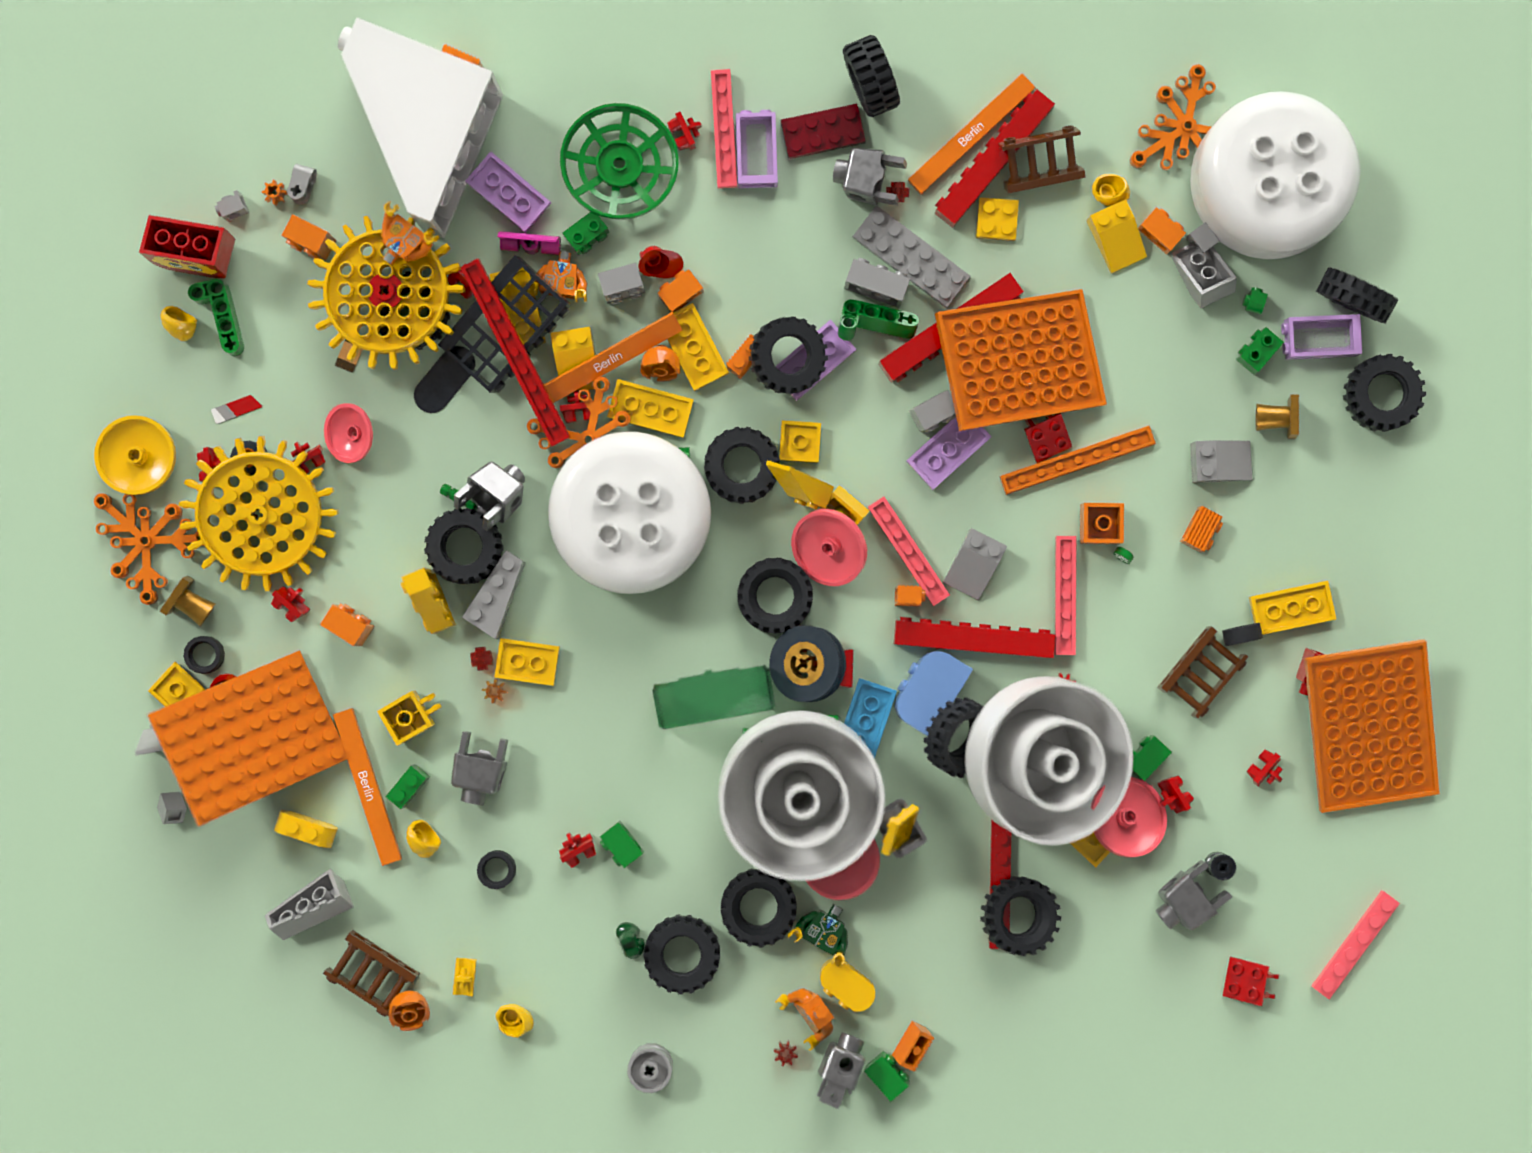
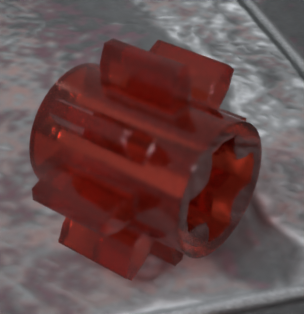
M891 182V187H886V193L896 194L899 202H905V197H909L910 188L905 187L906 182Z
M476 647L475 652L470 653L472 667H477V671L488 670V665H493L491 650L486 651V647Z
M789 1040L786 1044H782L779 1041V1049H773V1052L778 1054L775 1057V1061L780 1060L782 1066L788 1062L790 1065H793L792 1059L798 1058V1055L793 1053L797 1046L791 1047ZM785 1049L789 1050V1054H787L786 1057H783L782 1052H784Z

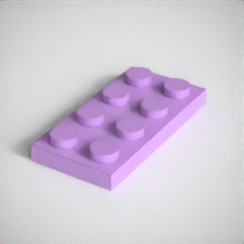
M491 151L465 180L469 186L525 233L551 205L547 198Z
M829 320L817 331L824 336L822 340L828 347L825 349L828 360L825 361L824 367H826V370L821 373V379L815 382L811 388L856 351V348L850 341L839 338L837 334L838 327L832 320ZM803 343L775 367L787 374H794L800 371L805 365L807 358ZM811 388L790 395L797 401Z
M954 418L907 459L906 462L933 490L991 438V435L983 427L959 431L957 418Z

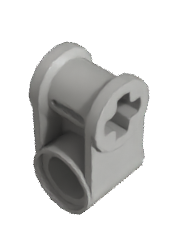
M300 164L294 165L287 193L296 204L303 205L308 202L317 177L316 169Z

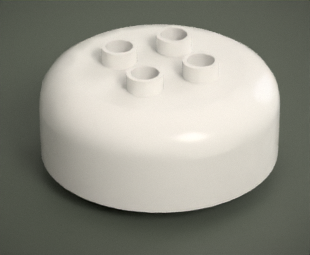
M1292 92L1264 93L1250 97L1231 107L1206 133L1196 150L1192 163L1190 178L1192 198L1202 222H1206L1219 241L1228 248L1240 254L1259 259L1291 257L1310 249L1327 237L1341 224L1349 213L1358 191L1360 160L1350 131L1330 108L1302 94Z
M620 432L605 435L587 443L568 459L553 484L549 500L548 517L552 538L558 552L566 564L578 576L588 583L610 592L636 594L664 587L690 568L706 542L711 521V506L704 479L685 453L668 441L650 434Z
M1050 676L1033 677L1015 682L993 696L975 719L969 733L965 752L968 784L982 810L999 826L1023 839L1045 845L1074 842L1100 828L1113 815L1125 796L1133 766V749L1130 733L1122 715L1112 702L1090 687L1067 679ZM1106 785L1098 805L1092 810L1091 803L1095 794L1101 787Z
M792 711L780 713L760 721L736 741L728 753L721 770L719 806L721 819L730 841L750 864L765 873L779 878L800 881L813 880L843 870L857 860L871 844L883 816L884 786L879 768L871 751L860 736L850 727L824 714Z

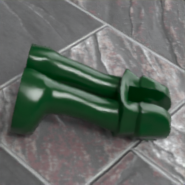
M623 922L616 929V936L619 939L620 946L627 958H638L644 950L645 941L643 938L636 937L640 933L638 926L630 922Z

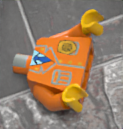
M391 201L385 203L384 211L386 213L382 223L381 238L383 245L389 251L382 259L393 266L399 257L407 263L426 257L433 246V242L439 240V236L437 235L432 238L433 230L423 233L399 214L395 215L394 213L399 210L398 204L394 205L393 209H391Z
M560 251L558 261L549 260L548 264L543 265L537 272L564 298L575 299V302H578L579 298H584V302H587V281L577 265L570 264L571 253ZM536 280L527 292L532 289L536 296L538 288L541 294L546 289Z
M802 988L788 995L781 994L775 1001V1003L780 1002L782 1004L779 1008L780 1010H784L789 1003H793L815 1033L803 1042L804 1044L806 1042L811 1044V1048L808 1049L809 1051L813 1050L819 1045V1042L832 1033L833 1025L831 1020L834 1019V1016L818 994Z

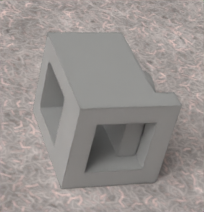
M238 190L233 191L234 196L227 195L222 197L221 201L216 202L215 209L218 216L223 217L226 221L249 213L243 195Z

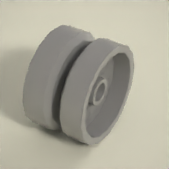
M646 1043L639 1046L633 1052L628 1064V1077L631 1084L637 1090L644 1093H654L662 1090L668 1084L672 1075L673 1060L670 1053L665 1047L657 1043ZM648 1065H649L650 1067L653 1066L654 1069L650 1070V1069L647 1068V1066H648Z

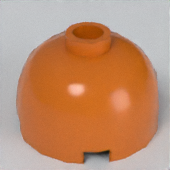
M657 345L647 350L643 355L640 372L642 376L650 380L651 377H658L657 381H670L676 379L677 374H680V360L672 349L665 345Z
M401 992L393 998L389 1005V1021L393 1027H400L402 1031L419 1029L423 1026V1022L426 1019L427 1021L429 1020V1005L426 998L419 992Z

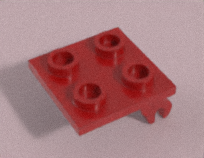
M1061 413L1045 416L1047 420L1036 425L1031 419L1025 420L1028 427L1024 431L1036 463L1072 447Z
M1230 956L1223 996L1263 1006L1264 998L1275 999L1276 996L1275 994L1265 992L1267 978L1279 979V975L1269 972L1270 966Z

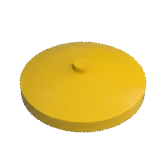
M137 415L125 416L110 423L98 437L94 451L95 466L102 480L112 489L128 495L148 494L160 488L171 476L176 462L175 444L169 432L155 420Z

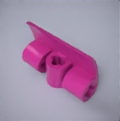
M499 231L497 237L500 238V250L519 252L520 245H522L524 251L531 255L538 253L540 247L542 254L559 255L561 251L560 236ZM530 240H533L535 245L529 248L526 243H530Z

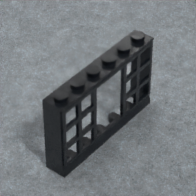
M516 255L492 281L499 298L535 330L534 334L524 344L529 357H531L530 352L544 342L543 337L547 333L550 334L557 327L556 322L560 318L563 319L570 312L569 307L572 304L521 257ZM521 268H524L532 276L524 288L513 279ZM536 280L546 289L538 300L527 292ZM509 282L520 290L511 302L500 293ZM549 293L561 302L552 313L541 305ZM523 295L534 303L525 315L514 306ZM476 300L453 326V335L446 334L438 346L450 355L489 393H499L506 385L504 382L515 374L509 362L501 372L491 363V360L499 351L503 355L504 353L500 345L475 323L483 313ZM537 307L548 316L539 328L529 319V316ZM471 326L482 335L473 346L463 338V335ZM485 339L496 348L487 359L476 350ZM459 340L470 349L463 358L452 349ZM473 353L484 362L477 371L466 362ZM486 366L490 367L497 374L491 383L480 375Z

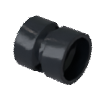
M1218 851L1212 852L1205 859L1209 866L1205 870L1216 879L1229 880L1236 873V862L1227 854Z

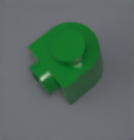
M1252 287L1249 294H1245L1242 306H1245L1246 311L1261 315L1268 294L1263 293V289Z

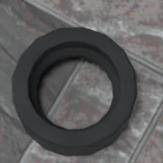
M1260 623L1238 626L1222 631L1225 646L1263 638Z
M199 636L187 643L183 657L185 664L190 670L196 673L208 674L215 672L221 667L225 652L219 640L209 636ZM202 643L210 644L216 653L213 663L205 667L196 664L193 659L195 647Z
M494 850L488 852L480 859L477 865V875L480 882L489 889H501L512 882L516 875V864L510 854ZM493 858L504 860L508 866L506 878L498 882L490 880L485 873L487 862Z

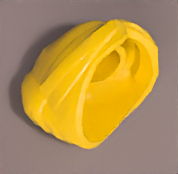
M1104 174L1097 177L1092 184V193L1095 199L1104 205L1112 206L1130 198L1129 185L1121 176Z
M166 306L162 309L160 314L162 325L172 337L182 342L193 337L197 326V319L175 306Z
M420 819L413 821L409 825L406 839L412 852L421 858L432 856L441 844L437 833L426 821Z
M508 1004L501 1006L496 1012L495 1018L499 1029L507 1036L518 1038L533 1029V1017L522 1006Z

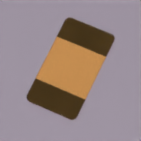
M345 339L335 366L353 372L363 349L359 350L353 362L347 360L348 352L353 344Z

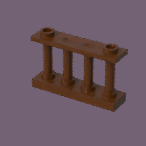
M1073 125L1062 127V130L1019 139L1009 137L1005 138L1004 142H999V147L1003 151L1007 150L1010 170L1009 180L1003 181L1004 189L1008 193L1086 178L1085 170L1076 164L1073 136L1081 135V131ZM1065 138L1068 166L1066 169L1059 170L1056 165L1054 140ZM1046 142L1049 170L1046 173L1040 174L1037 171L1034 144ZM1026 146L1030 173L1027 177L1021 178L1018 176L1015 148Z
M1207 626L1157 687L1165 693L1173 691L1195 710L1191 716L1194 718L1203 717L1208 712L1209 704L1236 671H1241L1247 664L1245 660L1248 656L1246 654H1240L1237 657L1216 640L1214 635L1217 633V630L1212 626ZM1206 645H1211L1233 663L1226 673L1203 655L1204 652L1202 650ZM1194 660H1198L1220 678L1213 688L1190 670L1191 667L1189 665ZM1181 675L1189 678L1208 694L1201 703L1178 686L1177 680Z
M352 930L345 938L349 942V946L334 970L330 967L327 968L323 974L327 976L326 979L333 984L338 983L375 1007L380 1015L387 1017L389 1016V1005L393 998L400 993L405 983H413L420 973ZM360 949L365 952L366 957L352 979L349 980L342 976L341 972L355 950ZM377 960L382 963V969L368 991H366L357 984L371 962ZM394 971L399 974V979L383 1002L374 995L387 974Z

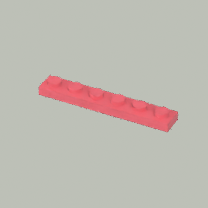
M730 69L711 70L718 189L737 188Z
M883 496L867 508L918 585L922 587V590H925V595L932 606L950 596L886 498Z
M1055 536V655H1076V536Z
M1381 890L1311 987L1327 999H1330L1400 903Z

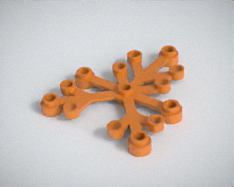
M1193 65L1189 70L1188 76L1192 80L1191 87L1188 86V79L1185 76L1178 77L1175 82V86L1182 91L1188 100L1185 115L1173 99V90L1170 87L1162 86L1157 91V100L1160 103H1166L1177 120L1169 119L1164 114H1158L1154 119V124L1157 127L1166 126L1176 129L1170 133L1150 129L1148 125H1142L1138 129V135L1141 138L1150 137L1160 140L1143 152H1134L1130 157V164L1133 167L1141 168L1146 163L1148 157L1165 147L1160 167L1163 170H1169L1173 165L1171 158L1176 138L1181 136L1176 156L1179 159H1185L1189 155V137L1198 148L1202 141L1198 133L1206 134L1211 129V126L1197 124L1193 118L1196 101L1205 95L1212 94L1216 88L1214 82L1208 81L1198 90L1200 81L1206 73L1202 65ZM1195 69H1199L1201 74L1197 75ZM1179 80H1183L1185 85H1180ZM1206 85H1210L1212 90L1208 91ZM1162 91H1167L1169 96H1164ZM1157 118H1162L1164 123H1159ZM1185 123H1189L1191 128L1187 129ZM1141 129H1146L1147 134H1143ZM1184 150L1186 152V155H1180L1179 151ZM1136 156H1141L1142 161H1137ZM1163 161H1168L1170 166H1164Z
M598 377L594 380L593 386L596 390L594 401L589 390L582 389L579 391L578 398L584 401L591 412L588 428L582 433L567 430L571 437L569 439L578 442L561 453H551L548 457V463L551 467H561L566 458L587 444L585 440L587 436H591L593 441L618 426L624 427L630 423L631 415L627 411H619L612 421L596 430L599 414L609 408L616 407L618 404V399L615 396H608L605 402L602 403L604 392L610 388V381L606 377ZM599 381L604 382V388L601 389L598 387ZM583 391L587 392L588 397L586 399H583L581 397V393ZM610 398H613L615 400V404L613 406L609 405L608 400ZM620 415L625 416V422L622 423L619 421ZM537 418L528 421L527 430L531 434L544 433ZM532 423L538 425L537 430L531 428ZM547 437L541 438L539 440V447L541 449H548L551 447L549 441L547 447L542 446L543 440L548 441ZM553 457H558V464L552 462Z
M100 493L95 496L94 505L99 509L106 510L120 524L107 525L99 523L96 526V532L100 535L130 532L135 536L134 538H122L119 536L111 538L110 544L114 548L135 546L121 562L112 565L111 574L115 578H125L129 573L128 566L142 552V568L134 577L127 579L126 586L129 589H137L143 580V591L140 593V600L143 604L152 605L158 600L157 592L152 589V580L158 588L166 587L168 580L151 567V549L154 548L155 544H173L181 551L182 557L190 559L194 556L195 551L191 550V554L186 556L185 551L188 549V546L185 543L198 541V531L195 534L184 535L191 529L185 530L179 527L172 536H157L171 519L177 520L182 516V508L177 504L167 505L164 510L165 514L151 529L149 523L151 510L147 507H140L137 510V515L141 518L140 530L135 524V503L137 501L135 495L125 494L122 500L126 505L125 517L112 505V498L109 495ZM129 496L132 497L131 503L127 502V498ZM103 497L104 503L100 505L99 499ZM171 508L175 509V513L173 515H170L169 510ZM145 509L147 514L143 517L141 512ZM187 518L182 519V520L180 521V525L183 524V523L186 522V521H192V520L187 519ZM104 525L105 531L101 533L100 527ZM144 537H147L148 543L144 545L142 540ZM116 539L120 540V544L118 546L114 544ZM117 567L121 568V572L119 574H117L115 571ZM160 578L164 580V583L161 586L158 584V580ZM132 580H135L136 585L134 587L130 586V582ZM146 593L150 594L149 600L145 599Z

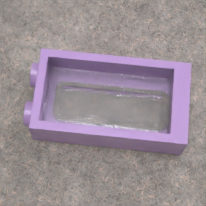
M743 110L740 113H736L738 188L778 187L775 112L760 110V113H752L750 110Z
M1360 314L1289 317L1282 323L1281 332L1285 337L1282 351L1286 355V360L1357 357L1362 354Z

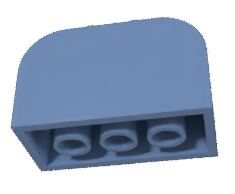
M941 651L926 653L917 663H912L908 670L909 677L907 680L903 679L897 688L899 693L895 699V710L898 717L928 736V732L925 730L926 727H931L933 723L930 720L931 717L934 716L936 718L939 714L937 710L940 707L944 709L947 701L954 702L973 669L948 653Z

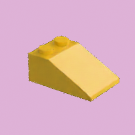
M1126 199L1090 215L1086 220L1111 274L1147 258L1135 217Z
M590 326L550 333L558 376L596 355ZM594 381L588 383L587 385L581 387L578 390H593Z
M771 461L766 462L767 467L786 494L795 499L794 503L802 506L806 505L815 510L818 507L826 509L834 486L792 467Z
M840 485L832 492L826 509L843 513L854 521L856 525L869 512L864 505Z

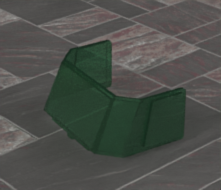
M766 665L740 670L739 668H733L712 672V669L705 670V674L678 678V681L653 685L654 689H652L659 728L662 727V729L773 710V707H776L770 670L766 668Z

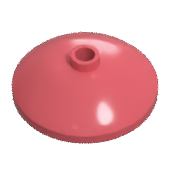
M343 403L335 406L329 412L324 424V438L330 453L344 463L358 462L368 454L372 446L373 429L368 415L359 406Z

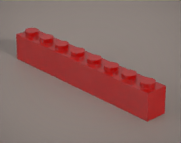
M1038 89L1033 94L1031 92L1028 93L1023 100L1025 104L1021 109L1017 107L1010 115L1012 117L1008 124L1004 122L998 129L1000 134L996 138L992 137L985 145L987 149L984 153L979 152L973 159L974 165L971 168L966 167L960 175L962 179L958 184L954 182L948 189V196L946 198L941 197L936 203L937 209L935 214L953 228L1008 163L1007 150L1003 151L998 143L1004 142V139L1009 137H1015L1016 139L1029 137L1053 109L1055 103Z
M1008 273L957 309L1021 299L1020 296L1024 291L1013 275ZM934 323L879 361V366L891 383L895 380L899 383L907 377V372L910 370L915 372L921 368L923 361L928 358L931 361L940 355L938 351L942 347L937 323Z
M900 617V621H895L893 644L1054 658L1056 634H1050L1051 630L1039 629L1038 633L1031 632V628L1019 627V631H1013L1011 626H999V629H991L989 624H979V627H971V623L959 622V626L951 625L952 621L940 620L939 624H933L931 619H920V622H912V618Z

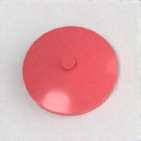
M831 509L814 510L805 515L793 530L791 546L794 558L798 566L812 580L827 586H841L851 582L862 572L867 560L866 541L855 522L843 513Z
M1131 777L1125 796L1116 811L1100 828L1094 831L1096 838L1102 846L1111 853L1126 858L1143 856L1153 851L1162 841L1167 827L1166 808L1160 804L1162 798L1158 792L1147 782ZM1106 785L1101 787L1095 794L1091 803L1092 810L1098 805Z
M873 839L857 860L843 870L823 878L806 880V882L815 892L832 900H849L861 895L873 884L879 872L880 852L875 839Z

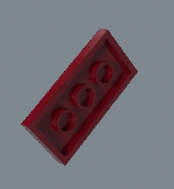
M857 103L785 118L780 121L789 159L855 146L866 142Z

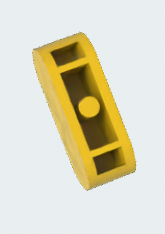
M280 810L274 827V831L324 848H332L338 827L289 810Z
M833 958L827 960L820 970V980L824 987L823 991L831 998L833 995L840 1000L838 1003L846 1010L850 1008L855 1012H860L868 1009L875 999L873 983L848 962L845 961L842 967H839L841 962L838 959H835L833 965L831 964Z

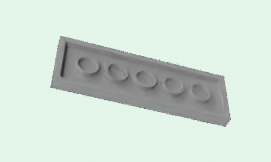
M875 206L852 237L894 270L907 274L910 282L945 308L949 306L970 278L969 274L878 206Z

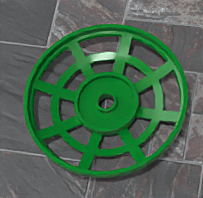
M612 103L595 107L581 115L572 124L564 137L560 151V168L564 183L572 197L581 206L598 216L624 220L645 215L656 209L667 198L677 178L679 157L672 134L658 117L639 106ZM622 112L621 124H610L597 129L591 120L604 113ZM630 113L647 119L659 130L649 137L640 129L630 126ZM585 124L591 134L584 141L580 152L567 151L574 134ZM610 131H620L619 140L608 143L602 134ZM628 132L637 135L644 142L638 147L627 142ZM663 136L671 150L672 167L660 166V155L655 143ZM596 140L601 147L597 156L585 155L590 144ZM649 148L653 154L655 166L643 165L641 154ZM566 159L578 162L579 175L583 185L575 190L567 174ZM622 160L625 166L620 169L616 168L614 162ZM584 163L596 166L598 175L590 181L585 174ZM641 173H651L653 177L647 187L643 189L637 180ZM659 174L671 175L666 190L658 200L654 201L648 193L655 186ZM602 182L611 186V197L600 193L594 187ZM631 186L637 193L628 198H619L620 188ZM590 191L598 199L610 203L608 213L591 207L580 196ZM642 199L648 206L635 213L616 214L618 204H628Z

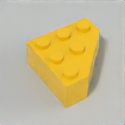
M422 568L401 577L403 580L401 587L404 593H408L412 600L415 612H419L427 632L430 631L431 634H436L456 625L433 570Z

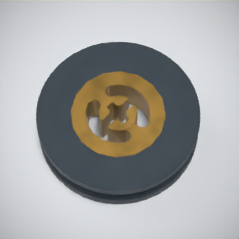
M814 626L794 627L783 633L775 642L769 659L770 675L776 688L789 699L799 702L824 700L831 696L843 681L846 671L844 649L839 640L823 628ZM811 650L815 656L807 655V651ZM800 672L808 673V678L803 677Z

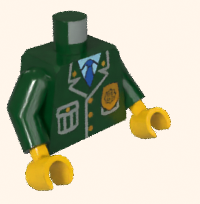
M835 904L832 905L828 913L820 909L818 912L812 911L802 916L794 929L787 935L788 938L792 934L796 935L794 943L803 938L834 956L831 960L832 965L835 959L841 962L839 967H842L845 962L844 956L848 945V934L844 927L845 924L838 920L843 909Z

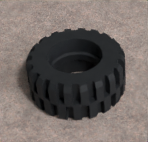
M868 35L845 45L842 49L845 65L856 95L867 116L875 117L897 108L901 102L899 90L889 61L877 37Z
M455 508L453 511L448 510L443 513V516L437 517L434 520L433 526H429L427 530L429 534L425 536L424 540L426 543L424 552L427 554V562L432 566L433 571L446 581L462 585L475 584L482 579L488 578L501 559V552L504 546L502 545L501 540L503 538L498 531L497 525L495 524L488 531H485L482 528L483 514L469 508H460L459 510ZM460 528L474 530L482 540V552L479 558L469 565L454 563L446 552L448 537L453 531Z

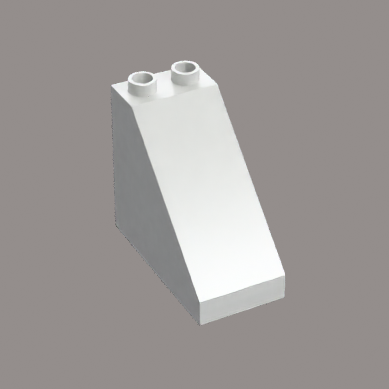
M356 18L352 29L345 27L342 30L338 40V49L343 51L341 54L408 213L423 231L431 227L435 231L434 235L444 239L467 183L465 180L473 170L503 93L492 71Z

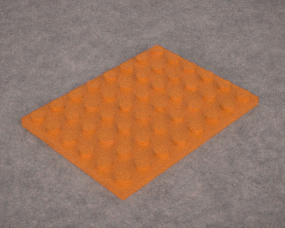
M1082 289L935 313L959 431L1107 405Z
M1421 639L1304 658L1319 811L1325 813L1440 794L1427 641Z
M300 650L147 714L148 720L198 827L348 759L341 738Z

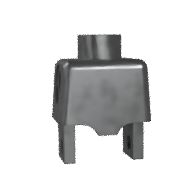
M853 148L850 151L848 161L836 160L833 182L843 184V191L851 200L876 206L878 202L898 206L899 199L896 194L881 192L886 166L906 169L907 162L903 157L885 155L884 150Z
M488 462L467 478V484L454 495V507L459 510L471 500L477 506V511L483 514L482 528L488 531L498 521L504 523L522 504L525 477L515 465L509 464L503 469L495 462Z
M464 731L462 732L459 752H456L454 755L451 784L453 787L462 788L460 801L484 805L486 793L494 794L500 790L507 761L504 759L509 739H500L496 758L491 755L490 751L481 749L477 753L470 754L467 752L471 732Z
M897 799L884 808L879 826L883 837L888 832L889 828L887 825L890 819L897 817L903 809L908 808L903 799ZM916 820L910 839L893 852L895 857L901 858L926 843L927 838Z
M1203 860L1197 862L1186 872L1180 871L1158 892L1165 903L1155 911L1170 930L1178 923H1181V925L1189 930H1194L1218 914L1216 910L1232 898L1229 892L1223 890L1211 901H1208L1199 883L1192 880L1209 867Z
M842 1032L838 1043H829L818 1069L819 1075L823 1078L817 1096L820 1097L819 1101L839 1109L846 1088L849 1094L855 1090L865 1064V1059L860 1053L864 1043L863 1040ZM842 1058H850V1063L846 1067L839 1066Z

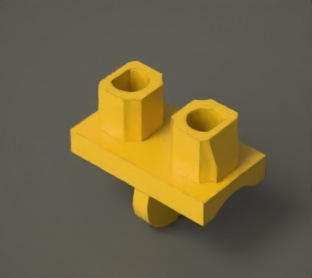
M456 958L453 995L473 996L477 959Z

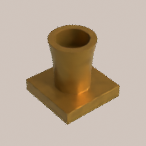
M1299 394L1290 395L1288 406L1256 403V431L1288 428V439H1296L1299 435Z
M187 575L180 580L159 612L167 616L177 608L190 617L197 625L201 626L212 612L216 603L190 591L189 587L194 579Z

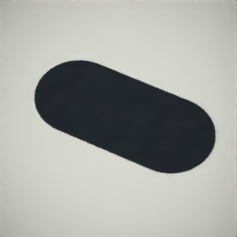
M454 346L452 348L462 358L469 351V349L462 346ZM444 352L414 390L416 405L427 413L441 411L471 375L450 355ZM472 354L466 362L475 369V358Z

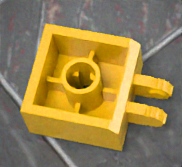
M416 690L411 691L377 711L396 746L404 744L435 725L430 714L439 710L442 707L441 704H435L428 710L424 703L436 697L434 692L420 699ZM404 713H405L406 715L409 714V716H410V719H409L410 721H409V722H408V721H405V722L403 721V717H405V716H404Z

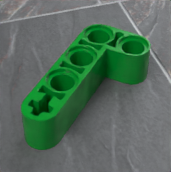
M217 278L192 284L188 289L189 298L198 304L211 303L222 349L232 356L241 355L244 351V343L229 286ZM218 285H222V290L219 293H215V288ZM203 290L202 296L196 298L197 291ZM227 304V309L224 312H220V306ZM227 323L232 324V327L229 331L224 330V327Z
M850 299L845 301L837 334L842 340L849 341L854 338L856 329L861 328L910 339L916 334L919 317L912 312Z

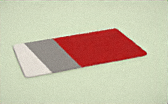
M248 395L213 408L211 412L215 423L218 424L259 409L262 405L252 395Z

